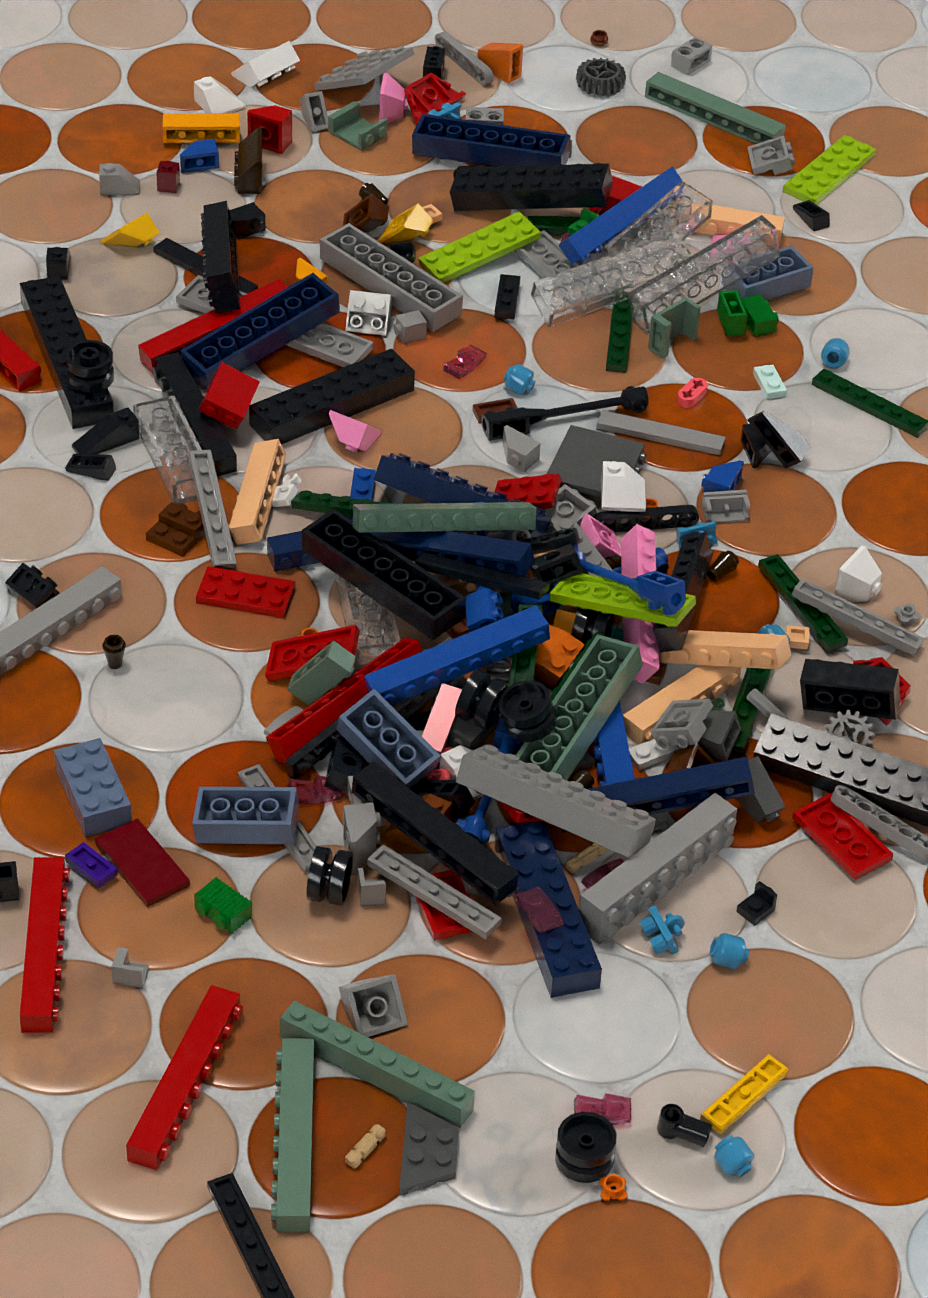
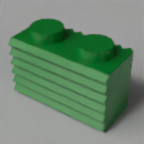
M720 291L717 312L726 335L736 336L745 334L748 315L738 291Z
M761 294L741 298L748 315L746 325L753 336L775 333L779 317L776 312L772 311L769 302L763 299Z
M217 877L213 878L194 894V905L197 913L201 916H208L219 929H226L233 934L234 931H237L241 925H244L252 917L251 900H248L247 897L244 898L243 895L233 890L232 887H229V885H226L225 882H222Z

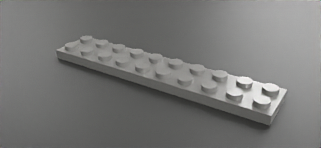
M198 275L176 296V303L204 314L215 309L214 306L210 307L208 288H205L203 276ZM239 291L240 297L247 294L242 291ZM321 323L286 345L338 366L346 367L363 360L373 350L374 342Z

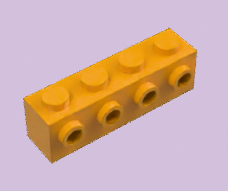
M240 113L163 114V143H193L208 139H214L215 143H240Z

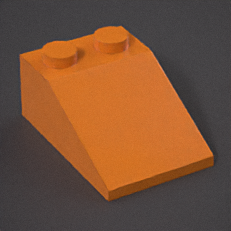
M549 625L550 639L539 644L535 676L554 689L585 644L568 632Z

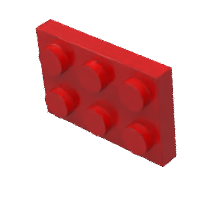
M557 473L498 480L495 491L506 494L508 499H519L542 509L554 508L561 484V477Z
M451 870L431 874L471 899L464 881ZM415 896L434 941L473 932Z

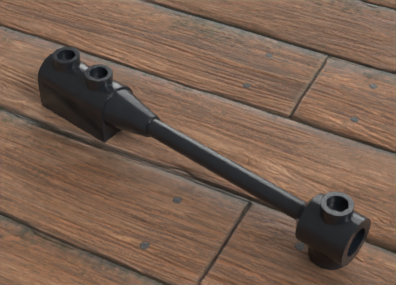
M629 386L622 390L620 397L547 410L524 407H508L506 410L498 412L490 410L482 414V428L488 440L492 441L503 439L504 426L506 425L526 435L530 434V425L550 417L622 405L625 410H634L640 413L646 410L648 406V393L644 386L636 388Z

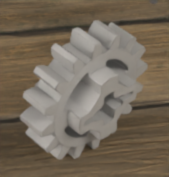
M847 710L844 716L839 711L837 712V719L830 717V724L824 725V730L832 735L839 726V731L834 733V735L851 741L848 736H845L846 730L850 736H853L852 741L856 743L865 736L861 745L873 747V741L871 740L875 739V733L870 732L873 730L872 723L866 724L868 721L866 716L860 719L858 711L851 715L850 710Z

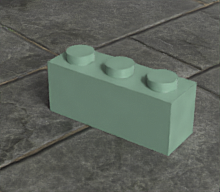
M333 640L293 673L287 691L307 705H311L314 701L324 696L329 689L335 688L340 680L343 678L347 679L352 674L356 656Z

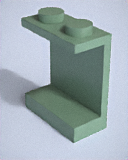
M353 101L328 116V132L355 148L363 150L387 136V119L384 118L375 124L366 121L360 117V104Z
M685 297L651 316L648 349L663 359L668 356L670 340L681 333L695 341L698 334L701 306Z

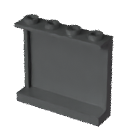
M570 425L547 474H560V488L566 484L571 489H576L580 493L601 498L603 461L625 462L639 474L640 465H644L647 453L644 452L645 443Z

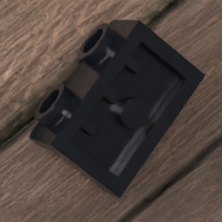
M22 563L5 582L8 587L35 608L40 607L51 594L55 596L60 594L56 589L58 585L47 576L44 579L42 577L43 573L34 565L29 567L25 563Z

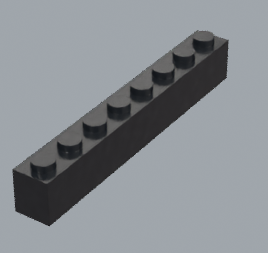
M179 352L155 357V367H152L154 378L159 380L161 391H165L169 405H173L174 414L180 418L182 429L187 431L190 443H194L195 450H211L217 476L237 472V455L217 419L199 411L204 396Z
M692 532L684 537L671 576L685 581V593L696 596V604L677 627H669L660 623L654 624L653 632L660 653L683 649L713 556L707 532Z
M373 761L353 776L352 793L364 803L373 802L375 811L379 812L383 818L494 905L499 904L516 890L519 873L512 866L507 865L494 852L486 849L476 838L463 831L458 824L446 818L440 810L428 804L423 797L415 794L405 783L393 777L387 769Z

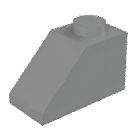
M322 91L304 94L300 97L299 102L302 115L311 132L328 129V115Z
M112 163L99 164L100 195L140 194V180L123 166Z
M506 425L503 432L506 462L525 472L539 460L541 443Z

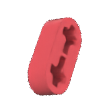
M702 378L691 379L679 390L677 397L678 405L683 408L695 406L707 393V381Z

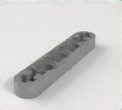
M444 31L435 35L436 45L440 48H446L445 54L481 85L493 82L492 70L449 33Z
M842 785L835 787L831 795V801L836 806L919 858L928 860L927 836L852 789Z

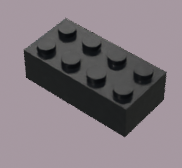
M805 659L800 678L804 710L830 713L840 711L842 714H846L847 710H850L851 715L858 711L859 716L896 720L901 699L899 669L869 666L866 664L823 661L820 659Z

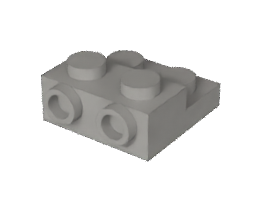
M784 135L747 147L754 175L765 173L772 169L774 175L792 170V165L796 164L790 141L786 142Z
M566 484L559 489L554 508L544 509L547 515L552 516L549 524L552 528L553 525L570 518H574L580 526L582 518L586 513L592 517L597 513V507L593 501L585 499L576 489H571Z
M710 699L672 701L650 731L657 745L663 749L675 745L681 748H686L688 745H696L707 729L703 720L706 719L713 704Z

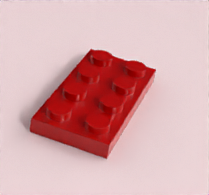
M207 566L196 594V603L285 618L295 590V581Z
M357 625L272 642L265 677L268 681L292 677L293 673L333 640L355 655L360 634Z
M832 793L793 812L792 819L854 880L893 859V853L864 824L831 801Z

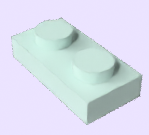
M774 365L754 367L753 375L766 400L786 397L787 389Z

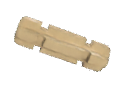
M593 843V847L589 846L576 854L575 857L567 860L565 867L570 873L574 874L605 854L607 848Z
M375 1124L369 1130L370 1133H366L353 1147L355 1150H351L345 1156V1163L352 1168H357L362 1163L361 1159L364 1160L378 1145L377 1143L381 1142L386 1136L384 1127Z

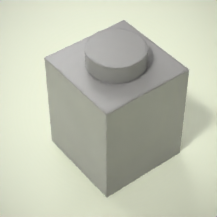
M419 310L396 315L394 332L396 336H399L403 344L426 338L427 321Z

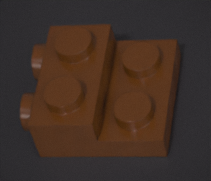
M173 502L169 503L158 514L159 521L146 533V540L180 556H184L205 535L200 511L195 513L188 510L187 506L183 503L178 505Z

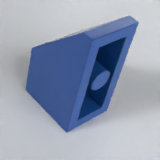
M214 139L195 141L180 154L181 173L219 168V151Z
M739 460L712 467L708 475L705 474L701 483V486L704 487L703 492L735 490L742 478L744 461Z

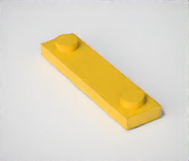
M768 1054L701 1113L700 1120L713 1125L712 1129L721 1135L788 1075L789 1068Z

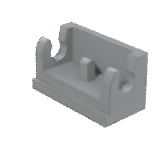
M746 489L703 492L701 509L706 523L712 521L716 524L749 522L750 517L747 509H750V502Z

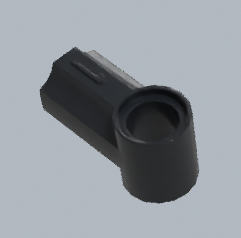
M667 1104L661 1109L657 1131L664 1138L674 1139L678 1137L704 1147L713 1125L684 1114L683 1109L676 1104Z

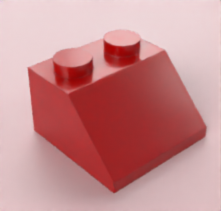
M274 105L251 109L247 112L248 135L257 128H262V148L282 154L292 143V110Z

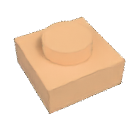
M432 204L422 207L433 220L432 224L442 220V213Z
M787 625L786 634L790 638V648L808 650L809 627Z

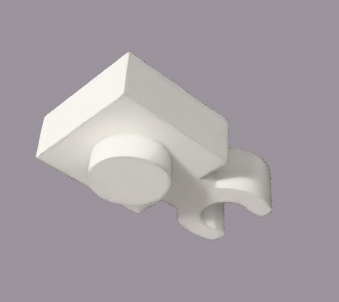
M297 473L294 474L292 479L288 474L285 475L283 485L276 487L272 502L273 508L291 505V500L298 492L297 486L301 483V478Z

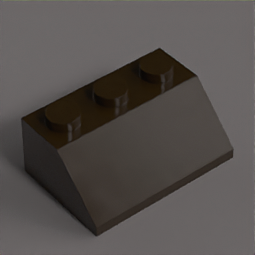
M257 128L239 143V150L235 151L234 186H238V194H261L262 128Z

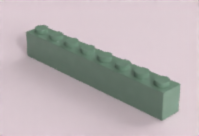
M657 72L646 81L645 98L752 143L758 144L783 136L785 133L786 125L663 73Z
M529 502L353 504V527L358 532L535 530L536 507Z
M295 1000L280 1017V1038L314 1039V1055L459 1127V1129L474 1110V1090Z
M282 1038V1049H277L276 1065H281V1070H276V1086H281V1092H275V1108H280V1114H274V1130H279V1136H274L273 1152H278V1158H273V1175H278V1181H272V1197L277 1198V1204H271V1221H276V1232H310L314 1039Z

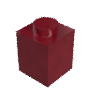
M160 161L156 172L157 191L177 193L180 184L179 163Z

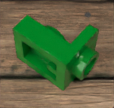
M583 208L580 219L568 226V234L573 235L599 217V215L587 208Z

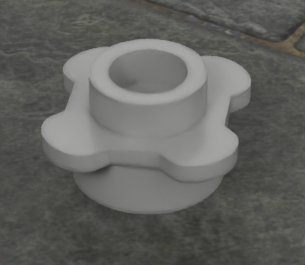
M912 604L894 609V613L898 614L897 620L902 625H912L915 623V620L918 621L921 617Z

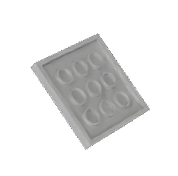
M404 46L397 47L394 50L387 48L381 52L374 50L370 53H367V51L359 53L356 59L344 62L345 65L343 67H336L332 70L333 73L319 77L320 80L314 83L316 91L364 85L415 53L412 47L404 48Z

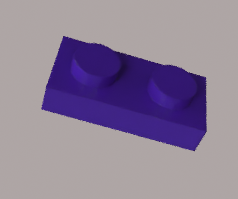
M84 842L65 855V862L98 888L118 875V870L113 864Z

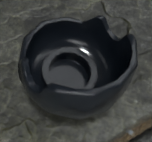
M398 242L390 245V249L411 263L415 261L416 251L413 243Z

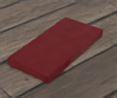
M138 818L95 838L96 846L110 863L117 868L120 875L147 907L190 886V879Z

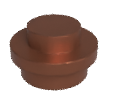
M595 30L590 37V41L596 46H603L608 43L607 33L603 30Z

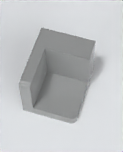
M358 868L357 889L360 906L385 904V881L382 878L365 880L363 868Z
M118 947L111 966L112 983L143 988L149 970L148 965L129 962L128 949Z

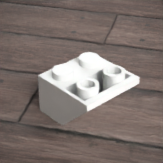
M350 290L345 331L386 336L391 317L393 297L390 294Z

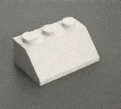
M290 41L248 61L231 72V74L249 87L256 84L260 87L268 82L267 78L271 77L273 80L282 75L281 71L284 70L287 73L295 68L294 64L299 62L300 59Z

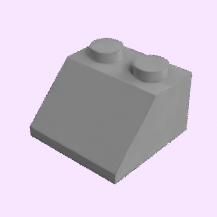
M373 802L344 805L343 841L345 851L353 852L352 875H356L358 868H363L367 864V859L376 851V844L380 843V832L377 827H381L380 813L375 812Z

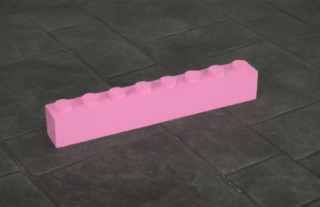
M636 524L621 539L622 575L637 578V576L656 571L655 532ZM623 617V642L639 646L643 666L633 680L643 684L659 670V648L653 632L655 622H645L640 619Z

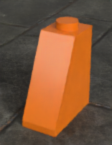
M489 43L478 49L477 58L485 63L496 77L508 84L521 77L522 44Z

